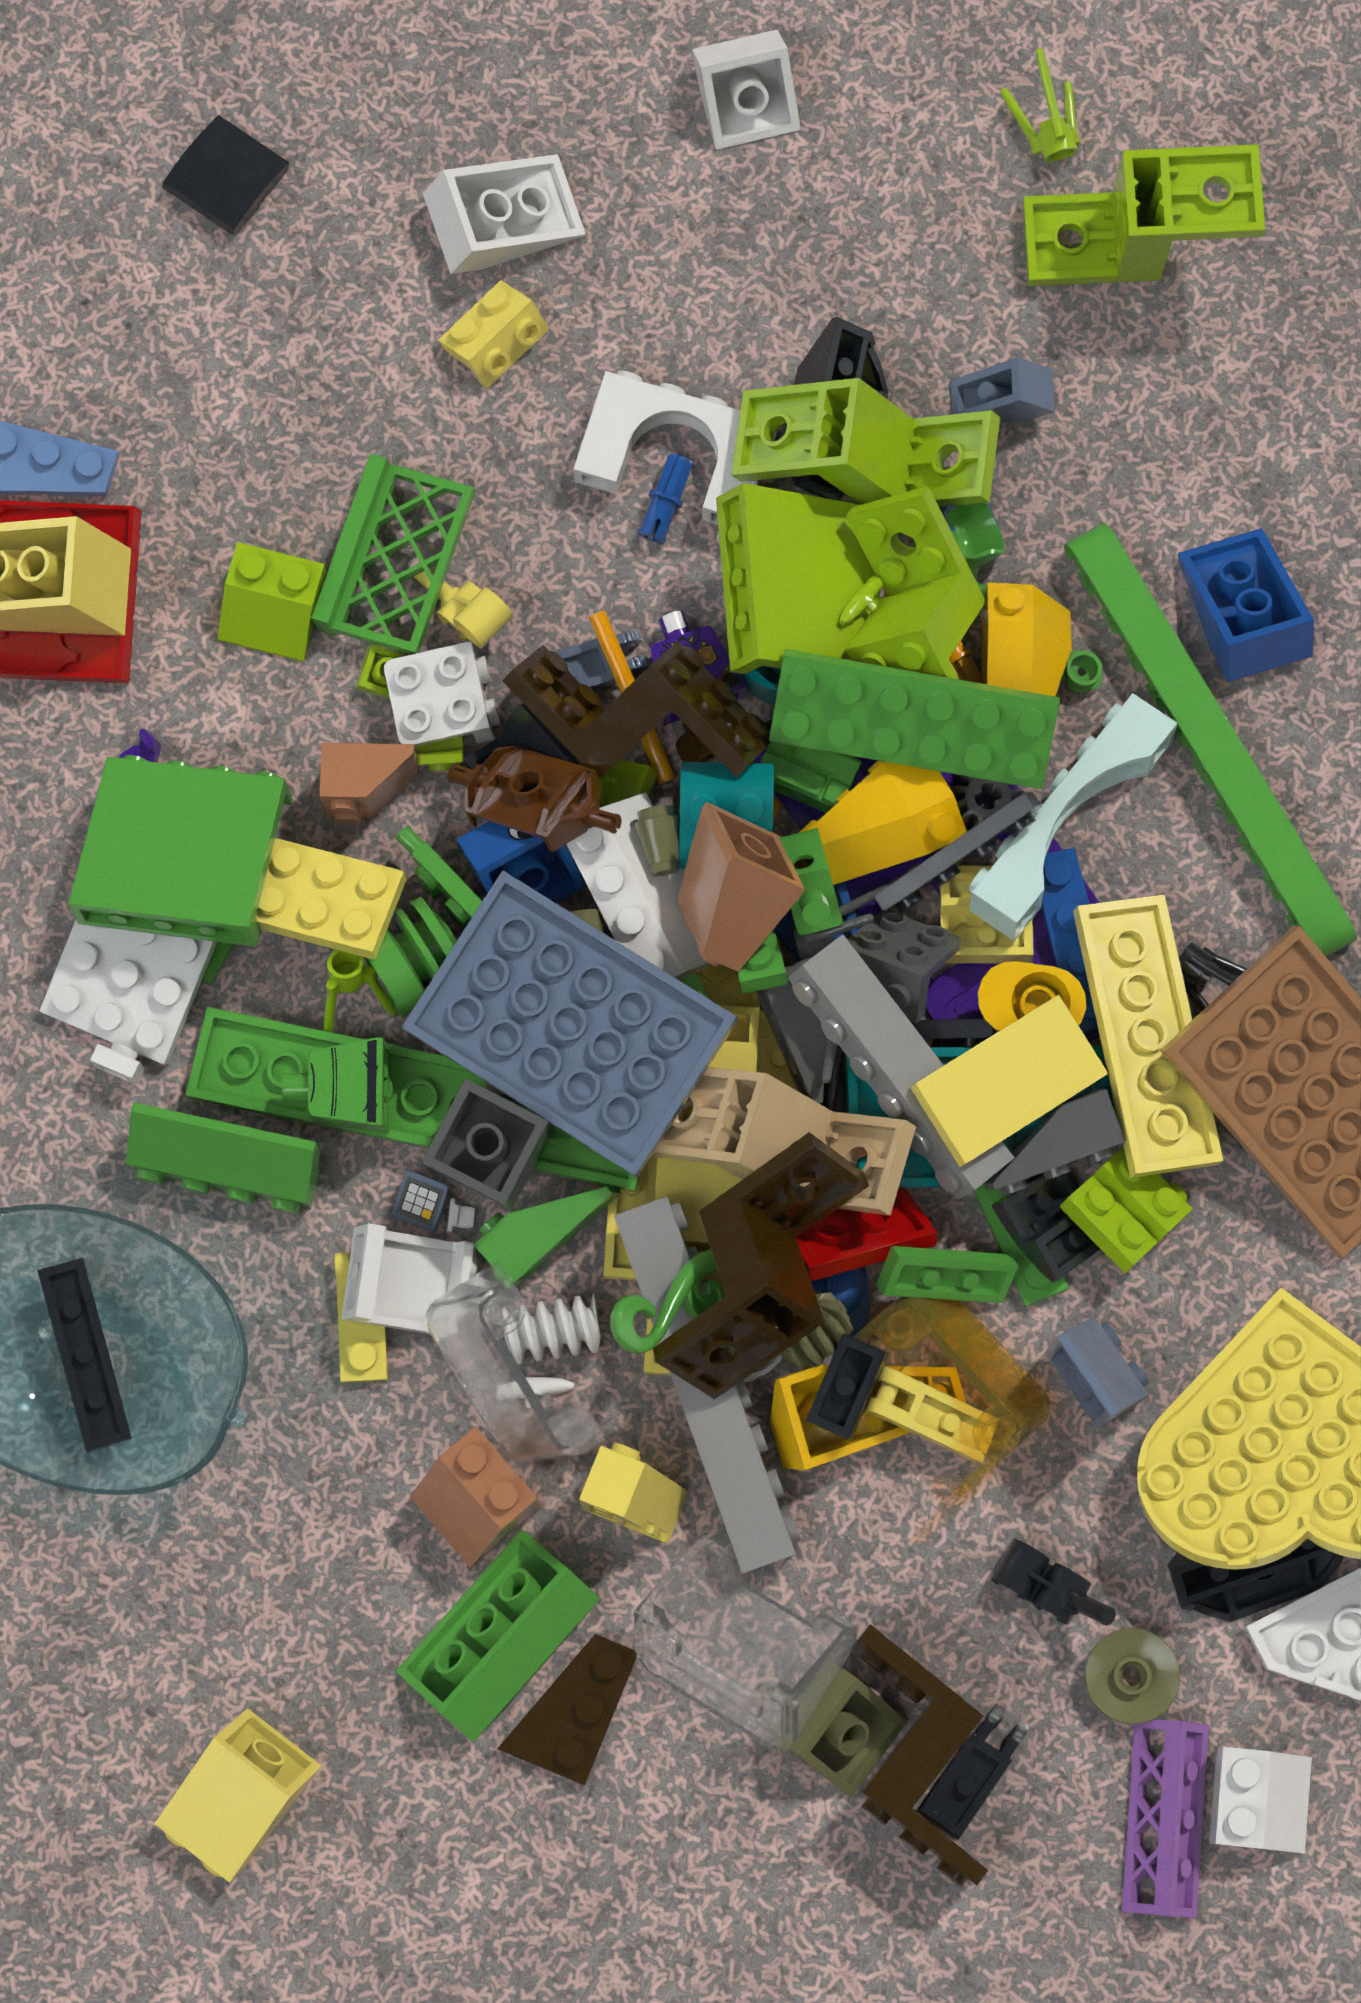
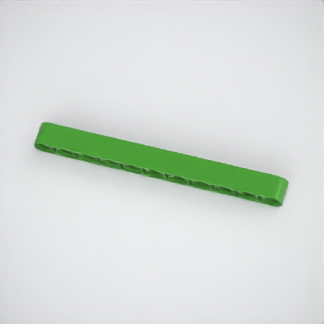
M1103 522L1065 543L1064 551L1067 558L1074 559L1080 569L1077 574L1091 597L1095 595L1103 607L1099 611L1113 634L1119 633L1126 645L1123 647V650L1136 672L1142 671L1149 684L1146 685V688L1160 710L1165 709L1168 716L1177 722L1175 736L1183 748L1188 747L1195 758L1192 764L1206 787L1212 786L1218 796L1215 802L1229 825L1235 824L1242 836L1239 838V841L1252 863L1258 862L1265 874L1262 879L1276 902L1281 900L1289 914L1285 917L1291 927L1300 926L1326 957L1356 941L1357 934L1348 915L1112 529Z

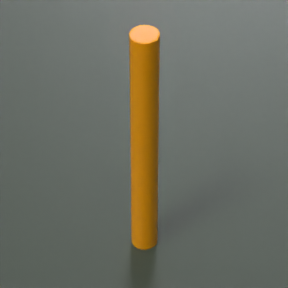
M603 610L589 616V620L619 691L622 693L635 680L607 613ZM654 727L641 740V743L652 768L658 772L656 776L658 783L662 784L676 777Z

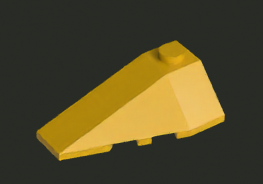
M987 582L984 594L986 603L980 610L982 684L1055 697L1072 651L1071 612L1034 585Z

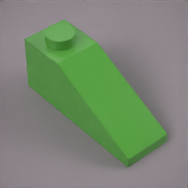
M606 1186L507 1213L505 1216L499 1212L479 1229L483 1236L473 1245L509 1287L518 1286L622 1192L613 1186Z

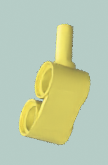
M425 571L413 577L427 590L429 589L431 582ZM444 581L438 597L441 601V608L436 612V615L444 625L449 623L460 633L458 636L460 640L471 641L477 647L483 648L513 617L509 607L490 589L484 587L481 590L470 581H466L460 588H452Z

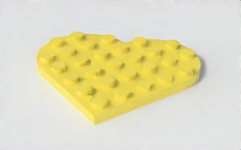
M1282 1288L1269 1299L1152 1425L1145 1437L1138 1458V1492L1147 1520L1160 1538L1172 1549L1195 1562L1223 1569H1247L1269 1564L1294 1551L1307 1538L1316 1545L1335 1554L1361 1559V1346Z

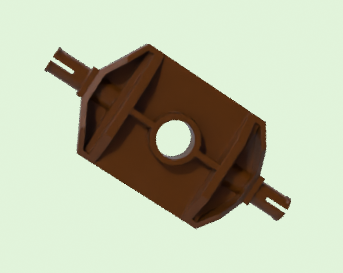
M512 745L496 748L482 765L478 764L474 770L456 763L452 764V768L448 770L447 778L449 782L466 786L464 790L465 812L473 827L478 825L476 820L480 818L544 839L551 852L556 851L587 832L589 828L595 827L615 834L617 829L621 827L622 819L619 814L599 809L602 784L594 769ZM538 783V785L534 789L527 792H520L522 788H528Z

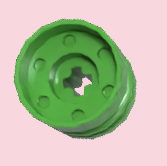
M421 896L410 901L418 921L412 924L401 908L396 909L394 914L400 932L393 936L387 929L376 960L363 957L367 965L375 969L376 978L380 977L388 990L386 994L403 1019L410 1015L423 995L425 989L422 983L428 979L432 981L457 942L441 915L430 908Z

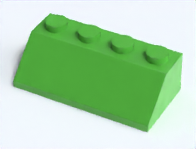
M133 1102L126 1165L132 1171L137 1172L136 1179L156 1185H163L164 1178L182 1181L181 1189L203 1195H208L209 1188L227 1191L226 1199L243 1204L253 1205L255 1197L272 1201V1209L289 1214H298L300 1207L311 1209L324 1157L316 1142Z
M521 1529L399 1666L396 1672L443 1717L474 1742L548 1657L555 1652L556 1648L578 1623L585 1618L600 1598L570 1569Z

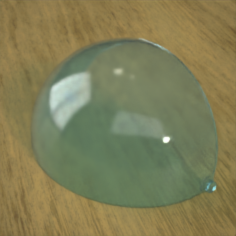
M33 1204L0 1208V1464L17 1473L49 1485L73 1491L103 1495H136L155 1492L177 1485L200 1472L218 1452L228 1430H231L232 1427L241 1430L248 1414L247 1411L240 1409L239 1404L248 1369V1348L245 1332L236 1309L220 1284L186 1251L163 1236L132 1221L96 1210L67 1205ZM79 1258L84 1259L132 1436V1441L86 1453L37 1272L39 1269Z

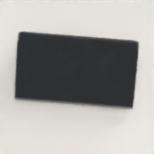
M843 1333L805 1421L848 1440L853 1439L889 1352Z

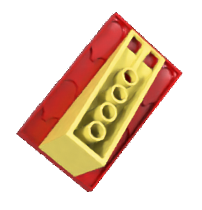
M0 500V678L129 683L142 510L135 506Z

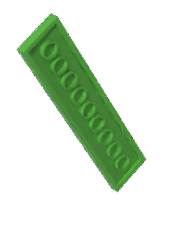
M207 1007L185 1096L192 1100L429 1149L464 1080L467 1079L485 1089L486 1083L483 1079L447 1056L388 1044L389 1133L319 1124L314 1122L308 1115V1101L283 1100V1074L308 1073V1054L311 1050L365 1039ZM508 1095L501 1096L502 1098L536 1114L535 1112L531 1111L530 1109L520 1104ZM553 1125L555 1128L532 1170L603 1186H613L617 1189L632 1192L637 1191L640 1175L638 1178L555 1125Z

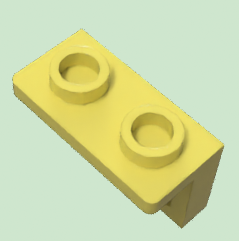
M500 280L462 318L455 322L438 341L451 356L469 367L478 381L488 388L548 331V326L531 299Z

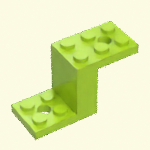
M1259 144L1123 150L1112 192L1024 196L1022 207L1028 286L1160 281L1172 241L1263 237L1266 229ZM1211 183L1220 184L1227 190L1228 197L1220 202L1211 201L1205 196L1203 188ZM1072 230L1080 235L1082 244L1073 249L1065 248L1059 243L1057 236L1063 231Z
M860 378L744 390L731 475L740 482L818 474L861 505L929 486L939 507L988 503L991 496L1000 417L991 410L912 418ZM787 423L784 436L778 441L773 442L774 432L782 424ZM958 451L957 462L951 468L944 470L945 459L952 452Z
M929 486L852 507L846 518L875 575L880 576L884 581L882 588L885 593L877 603L878 607L873 613H870L846 648L850 659L857 662L959 679L949 658L979 614L986 600ZM901 532L912 537L916 547H908L901 543L897 533Z

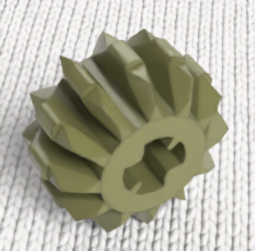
M814 1291L825 1323L780 1354L792 1367L800 1366L802 1369H806L814 1363L822 1364L825 1358L834 1355L842 1334L850 1335L854 1329L846 1313V1308L831 1292Z

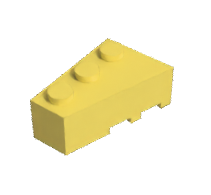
M616 1442L613 1443L611 1449L600 1446L579 1498L582 1510L669 1544L689 1491L646 1463L641 1462L639 1451Z

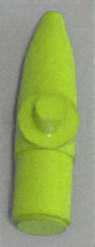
M872 575L849 599L840 616L839 623L841 625L854 620L866 608L873 613L878 607L872 600L884 586V581L880 576Z

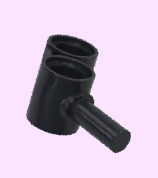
M1016 1538L1012 1540L990 1578L995 1584L999 1585L1000 1583L1018 1594L1017 1597L1032 1602L1031 1604L1040 1611L1044 1609L1057 1617L1056 1620L1065 1625H1069L1073 1616L1079 1613L1106 1626L1112 1624L1116 1617L1114 1608L1087 1596V1592L1092 1585L1088 1580L1061 1564L1054 1563L1052 1566L1049 1564L1050 1559L1046 1555Z

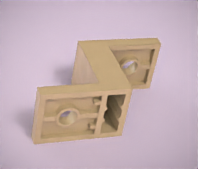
M708 1067L652 1154V1157L714 1164L743 1180L757 1168L810 1132L855 1166L858 1159L867 1154V1162L862 1171L865 1172L869 1186L838 1209L891 1215L916 1126L902 1119L832 1112L767 1073ZM693 1105L690 1117L682 1122L685 1109ZM808 1182V1183H802V1184H800V1185H802V1186L805 1187V1186H807L808 1184H810V1182Z

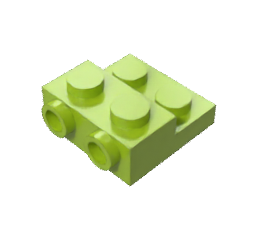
M1124 1146L1059 1206L1125 1274L1193 1210L1187 1203V1195L1184 1189L1176 1183H1167L1160 1174L1130 1178Z

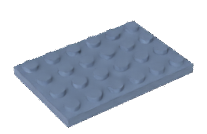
M502 870L404 1022L402 1028L638 1178L739 1019L734 1014Z

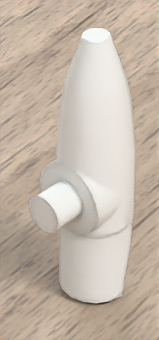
M524 1377L502 1380V1393L504 1395L529 1396V1404H538V1396L560 1394L574 1389V1382L560 1378Z

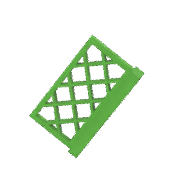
M370 453L311 617L317 629L336 636L338 633L411 655L419 653L476 493L474 487L390 464L387 458ZM397 479L416 484L421 494L399 507L396 506L392 498ZM422 486L432 488V490L425 493ZM445 493L461 496L456 511L439 519L430 501ZM390 503L393 510L385 513ZM426 504L435 522L410 533L402 515ZM398 518L406 536L382 548L377 538L380 527ZM451 524V527L447 535L444 527ZM440 530L445 540L442 552L424 560L415 542ZM374 543H375V545H376L378 551H376V552H374L373 554H371L372 549H373V546H374ZM411 545L420 563L396 575L387 557ZM383 559L392 577L367 589L362 579L365 568ZM437 565L434 575H432L429 568ZM425 571L431 582L428 592L410 601L401 583ZM360 585L363 592L356 595ZM397 586L406 604L381 616L373 597ZM368 600L377 619L362 627L347 624L351 609ZM422 606V609L418 617L415 612V609ZM410 612L416 623L411 640L406 641L392 637L386 624ZM382 627L385 634L375 632V630Z

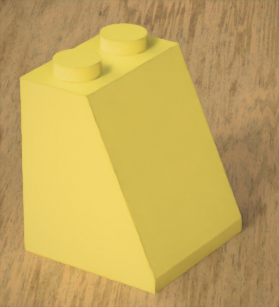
M247 1708L213 1738L154 1824L165 1832L169 1841L179 1847L186 1848L200 1859L203 1866L211 1874L223 1877L230 1883L247 1866L322 1766Z

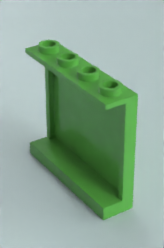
M126 755L123 758L107 756L69 900V906L78 924L257 947L261 929L256 920V915L283 804L291 805L292 796L285 778H280L278 775L266 771L247 774L235 772L224 766H214L211 769L192 767L185 762L175 760L165 764L149 762L142 757Z

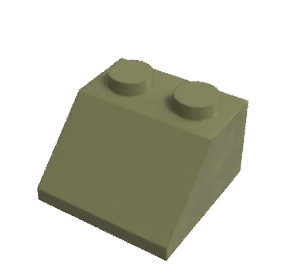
M822 1655L766 1732L851 1798L908 1721L858 1678L825 1655Z

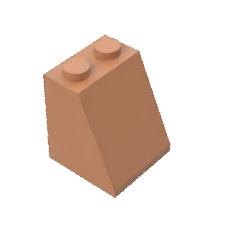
M706 802L701 808L677 902L685 917L684 923L692 932L697 942L699 955L713 966L724 965L739 972L802 895L805 888L777 834Z
M476 1426L437 1459L410 1495L412 1501L470 1568L542 1507L536 1495Z

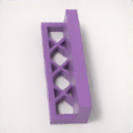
M1157 1719L1142 1724H1134L1122 1912L1197 1918L1208 1724ZM1150 1729L1165 1730L1164 1751L1156 1759L1149 1751ZM1155 1777L1162 1786L1161 1799L1152 1807L1146 1799V1786ZM1152 1825L1159 1835L1158 1848L1149 1856L1143 1847V1834ZM1148 1874L1155 1883L1154 1905L1139 1903L1140 1882Z

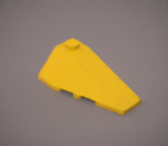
M878 760L868 769L870 774L851 791L846 789L836 798L838 803L818 821L812 820L800 831L804 832L818 828L833 885L928 855L949 845L967 832L955 796L940 771ZM812 859L799 860L794 863V866H796V869L809 867L812 864Z
M815 1365L775 1379L770 1426L783 1468L807 1470L911 1432L888 1421L876 1418L864 1411L853 1439L850 1440L805 1421L829 1365ZM884 1366L897 1370L966 1403L956 1367ZM878 1381L871 1395L873 1398L876 1397L881 1384ZM898 1391L893 1405L903 1409L908 1395Z

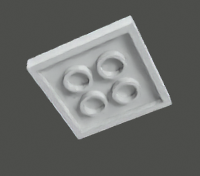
M75 920L39 1012L112 1043L123 1045L159 1063L168 1064L217 942L81 925Z

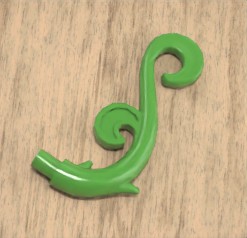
M711 1248L695 1255L675 1276L650 1334L645 1337L638 1336L634 1329L633 1319L638 1312L642 1313L647 1319L655 1317L657 1311L655 1306L646 1298L635 1294L619 1299L610 1315V1327L613 1337L620 1347L629 1353L635 1354L651 1351L667 1333L681 1305L686 1314L695 1319L710 1306L725 1297L722 1287L713 1280H705L701 1283L702 1293L699 1289V1283L704 1275L718 1271Z

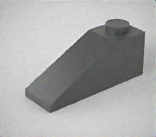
M811 957L785 967L786 975L789 976L810 960ZM788 978L787 985L755 991L797 1091L821 1104L823 1102L824 1090L822 1072L827 1038L821 1028V1021L810 1007L803 1005L797 999L792 989V983Z

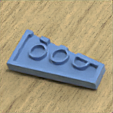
M0 421V494L107 497L120 456L119 452Z

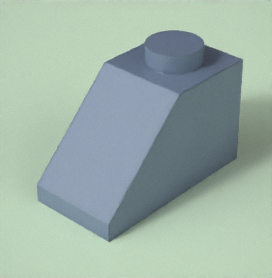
M1019 357L950 380L951 415L992 410L1000 417V422H1026L1055 412L1053 369Z

